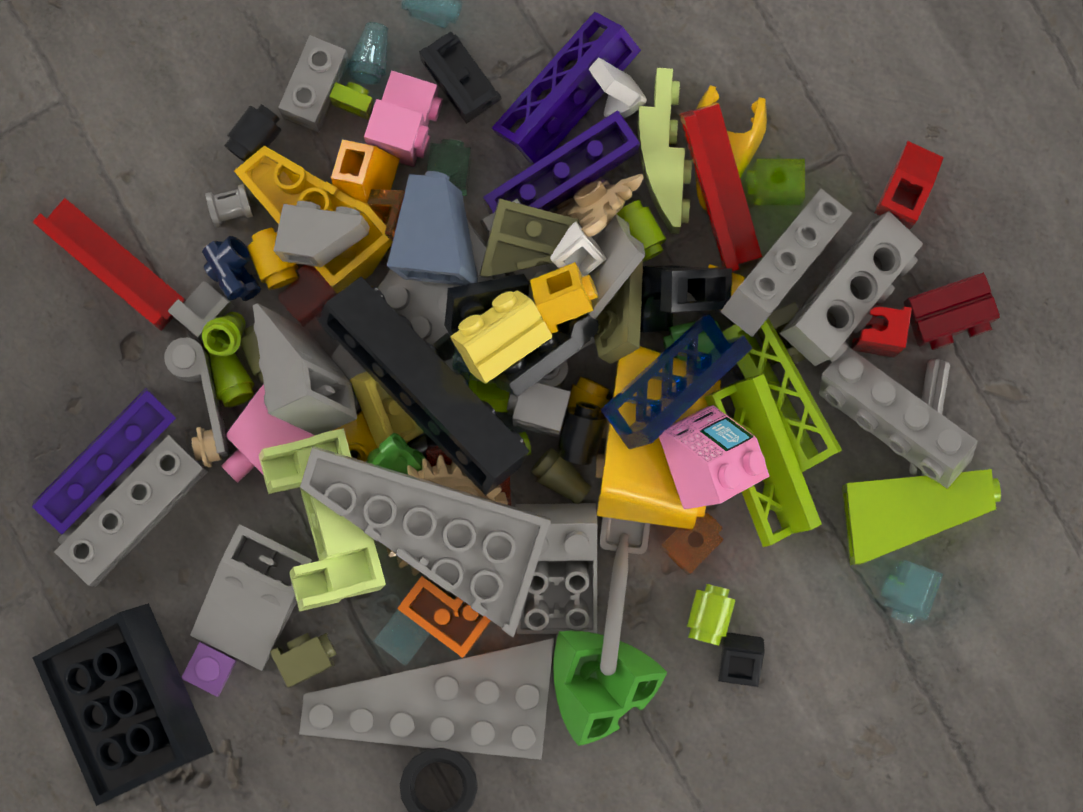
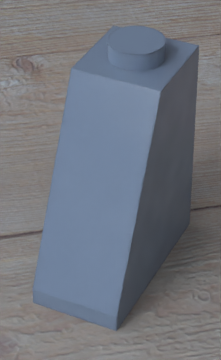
M427 171L425 175L409 174L387 267L403 279L453 285H467L477 283L478 281L462 191L449 181V176L443 173Z

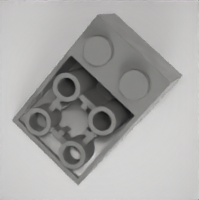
M258 303L253 305L254 332L258 340L259 367L263 375L264 403L268 414L313 435L332 431L356 420L357 415L351 382L308 329Z
M596 503L515 504V508L551 519L519 619L517 634H559V631H584L597 634Z
M239 524L220 561L190 636L263 671L270 658V651L274 649L297 603L289 572L295 566L316 561Z

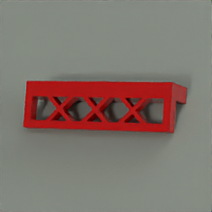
M714 103L681 113L679 116L722 267L732 268V271L739 270L738 264L761 258L762 254L719 103Z
M66 198L60 202L47 218L40 213L34 219L33 223L160 331L173 318L168 312L172 305L178 299L182 303L186 301Z

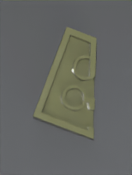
M643 259L596 318L598 324H600L598 326V334L594 335L599 358L610 364L640 348Z

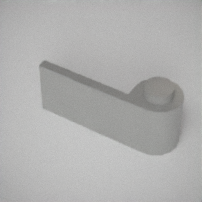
M188 337L178 338L172 341L165 351L164 359L167 369L177 378L187 383L202 381L216 451L222 457L231 456L220 402L216 397L208 352L196 340Z

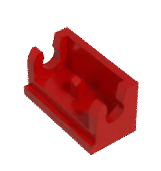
M904 306L901 310L887 307L871 309L869 314L875 317H872L866 324V326H871V328L863 329L861 336L852 340L851 349L888 357L897 356L906 348L912 308Z

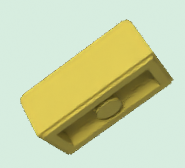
M367 371L350 379L371 435L378 448L393 433L400 435L406 443L424 433L416 422Z

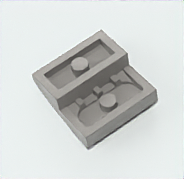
M617 214L595 240L607 260L588 274L591 276L598 293V298L591 300L593 311L588 312L594 319L598 317L645 257L643 243L630 235L629 223Z

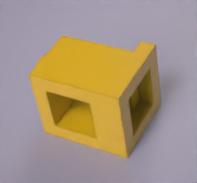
M576 262L530 280L535 306L551 334L558 332V324L576 319L583 314L593 311L591 300L598 298V293L591 276L586 275L583 277Z

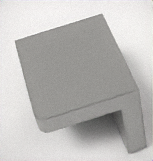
M204 281L184 303L178 299L168 312L203 342L202 330L205 324L212 319L225 316L235 306Z

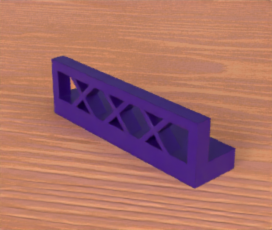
M594 12L493 125V131L501 138L513 144L528 162L535 164L556 148L604 93L589 71L590 66L599 57L619 70L624 71L640 53L641 49L623 26ZM599 27L605 29L597 40L589 42L590 37ZM578 58V62L571 69L563 71V68L569 61ZM552 88L545 99L537 101V97L543 90ZM526 117L524 123L515 133L509 130L518 119Z
M145 388L33 501L32 508L62 535L156 440L176 417L155 398L153 393Z

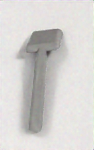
M603 517L599 541L600 546L605 550L616 551L612 567L600 663L601 672L604 675L610 676L615 673L617 667L628 577V553L643 554L646 552L650 523Z

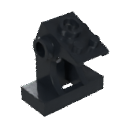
M680 265L643 266L640 332L669 331V327L673 326V312L723 309L731 298L732 268H701ZM687 292L690 293L696 301H687Z

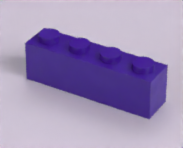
M617 110L483 197L484 206L489 214H492L496 211L498 199L511 202L518 199L522 205L549 211L574 195L585 185L594 182L636 155L639 151L640 142Z

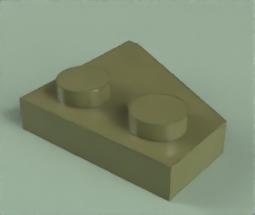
M498 199L479 276L489 277L553 263L550 259L551 255L569 227L575 221L578 223L579 219Z

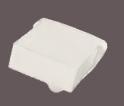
M599 57L590 66L589 71L603 91L609 94L604 110L605 117L618 110L622 117L626 118L635 113L639 106H643L646 103L647 98L627 73Z

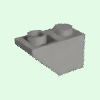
M297 201L296 206L283 204L273 251L284 262L322 267L367 236L370 226L364 217L360 215V212L352 208L336 207V211L321 210L320 205L308 201Z

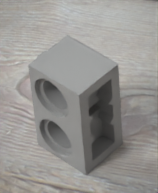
M309 35L278 107L284 119L318 133L320 132L332 104L329 96L335 82L341 83L350 62L347 50Z
M536 382L519 396L510 395L507 414L513 416V426L560 438L571 392Z

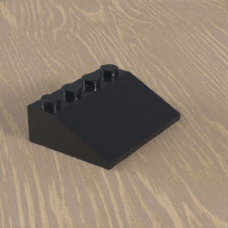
M149 603L121 611L32 657L96 806L214 752Z

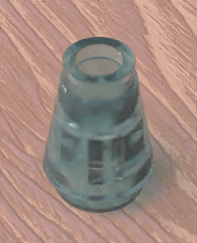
M376 22L365 24V28L348 62V67L350 68L349 75L358 82L378 84L381 81V77L386 75L388 28L383 24Z

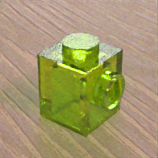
M756 159L753 170H747L746 177L747 194H754V205H802L805 200V159Z

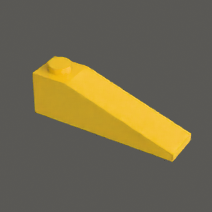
M265 145L234 170L278 224L283 204L296 206L297 201H308L321 206V210L336 211V207H348L360 212V215L364 217L370 226L369 234L324 266H314L337 294L361 276L364 280L374 272L393 242L394 234L370 206L360 200H355L327 181L324 182L305 171L303 167Z

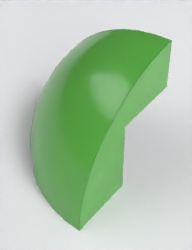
M559 631L553 663L557 703L571 737L578 746L585 745L617 731L620 728L618 724L619 718L631 708L636 707L642 710L660 688L667 671L647 654L620 641L616 671L610 676L604 675L600 670L604 635L584 631Z

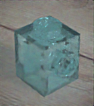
M907 560L900 561L895 575L889 573L882 587L881 596L886 598L883 607L893 610L892 618L910 625H914L916 619L920 621L927 620L943 574Z

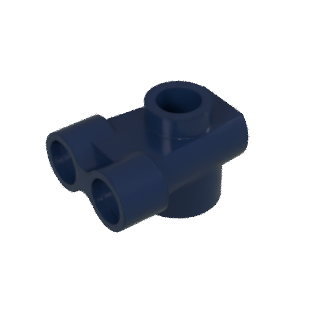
M229 236L223 242L213 241L202 250L207 260V263L204 265L206 273L211 279L219 282V286L228 300L241 297L243 301H248L260 293L261 288L252 274L249 275L244 268L251 260V256L247 246L241 240L234 236Z

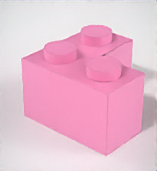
M391 70L382 100L376 99L364 135L366 144L373 145L399 158V163L411 167L415 166L417 157L424 159L431 138L428 135V124L430 120L437 121L443 99L438 97L437 85Z

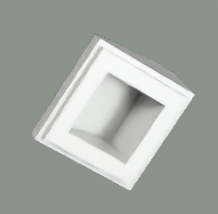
M575 221L565 233L550 259L558 268L576 262L584 277L607 259L592 237L586 236L581 230L582 227Z

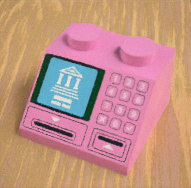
M714 405L708 406L658 431L684 510L720 504L769 477L765 458L757 438Z

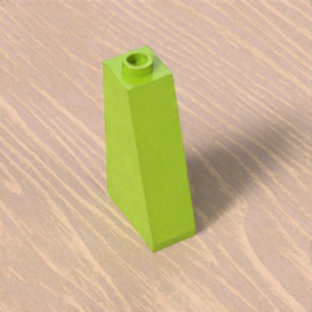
M992 469L961 472L948 489L928 476L844 484L842 486L850 566L863 564L996 510V502L1001 501L999 479L993 478Z

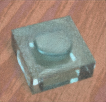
M397 609L373 642L407 666L430 633Z

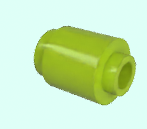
M637 200L624 206L616 213L629 223L630 235L643 243L645 251L643 262L656 257L664 251L661 245L667 239L648 206L643 207L641 201Z
M706 584L704 591L696 589L687 627H690L688 638L720 645L722 636L726 637L735 604V599L728 598L729 589Z

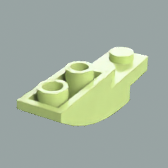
M657 68L654 107L639 106L637 137L640 142L639 155L651 199L670 233L679 234L681 223L689 222L690 199L682 198L683 184H690L692 160H684L685 148L669 147V144H676L678 120H670L671 105H678L680 81H672L673 69Z

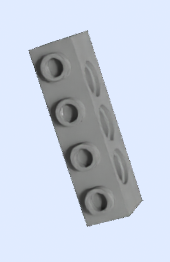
M820 189L737 288L721 310V313L753 337L852 215V212L824 190Z
M889 211L872 220L780 334L814 366L827 360L831 362L836 361L848 348L849 344L845 340L852 332L858 333L870 321L872 315L868 312L874 304L880 305L892 294L895 287L891 283L898 275L904 276L916 264L918 259L914 255L923 243ZM873 256H876L881 261L882 270L876 267ZM850 284H853L858 289L859 299L852 294ZM827 312L834 316L836 328L829 324Z

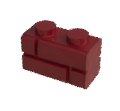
M984 272L909 297L903 302L905 307L912 308L910 323L918 346L930 344L931 350L955 343L953 336L966 331L969 338L992 330L990 323L1000 318Z

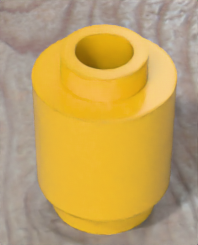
M267 228L251 236L253 242L247 246L258 276L262 283L267 284L269 290L284 287L298 279L295 271L298 269L297 263L284 262L273 251L277 236L274 228Z

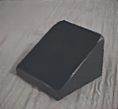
M727 633L723 639L718 681L758 687L765 653L764 639L757 636Z

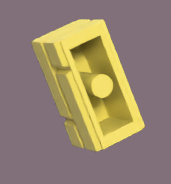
M518 290L515 292H505L496 297L492 302L493 307L482 315L467 317L459 324V331L450 336L469 371L485 384L552 338V334L542 320L534 302Z

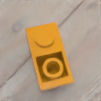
M342 139L331 176L332 185L355 200H360L370 206L382 220L400 159L373 145Z

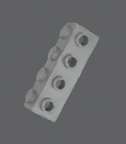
M848 347L822 373L819 389L820 396L946 489L949 488L972 461L978 442L975 438Z
M168 435L164 440L158 437L143 452L146 459L136 469L132 466L128 467L116 479L115 484L118 487L107 498L104 495L100 496L87 509L86 513L89 517L79 527L73 524L59 537L58 542L61 545L54 553L88 586L96 587L208 473L173 437Z

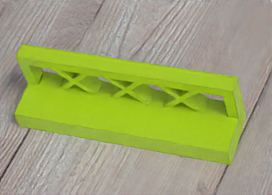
M769 317L761 326L765 334L762 350L754 336L751 337L735 324L720 334L745 379L761 374L765 375L801 471L804 472L842 451ZM771 346H772V348H773L775 354L769 352ZM767 358L782 364L785 370L782 385ZM790 381L795 389L789 388ZM787 394L799 397L805 406L802 420L797 415ZM810 417L812 418L814 424L808 423ZM806 430L820 433L828 449L818 453Z
M761 374L736 381L705 396L708 406L714 405L726 414L721 399L730 395L736 409L732 420L757 438L765 458L769 477L763 480L765 484L763 493L757 492L754 485L742 491L762 546H771L791 534L809 531L822 525L765 375ZM769 510L776 513L781 525V529L773 533L767 520Z

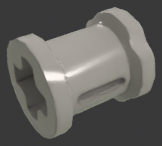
M245 184L238 185L237 189L216 195L212 192L205 193L208 209L215 228L220 227L222 222L242 216L247 218L254 217Z

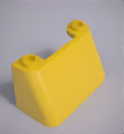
M640 346L639 349L624 356L617 362L597 516L693 530L696 517L704 518L706 506L683 509L658 431L708 407L705 396L720 390L721 380L714 379V370Z

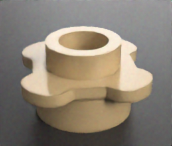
M197 427V437H192L194 456L196 461L203 460L204 466L209 468L212 467V462L222 460V456L216 451L212 429L205 431L204 428Z

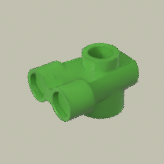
M393 433L379 445V448L372 450L368 454L367 462L408 475L407 466L410 465L417 471L422 470V459L425 457L420 451L410 448L400 435Z

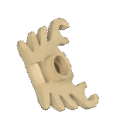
M643 174L622 179L617 184L612 185L600 177L578 190L574 198L560 203L557 206L558 210L553 213L579 219L578 222L584 234L588 237L594 236L609 224L616 213L623 208L626 200L632 197V192L637 190L642 183Z

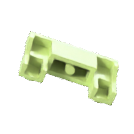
M344 428L262 449L258 456L268 494L300 487L312 446L351 457ZM300 488L319 561L295 566L289 572L299 612L338 603L344 598L381 590L386 585L375 546V540L345 517L338 515Z

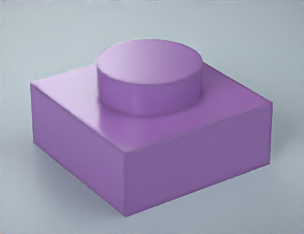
M199 642L181 678L219 697L237 660Z

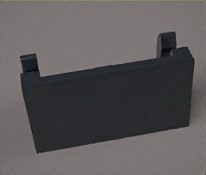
M452 31L419 51L421 62L466 124L502 99L498 91L495 90L463 46L458 36L454 35Z

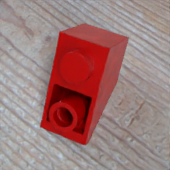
M907 141L874 213L881 216L889 211L906 228L911 229L918 221L934 186L944 157Z

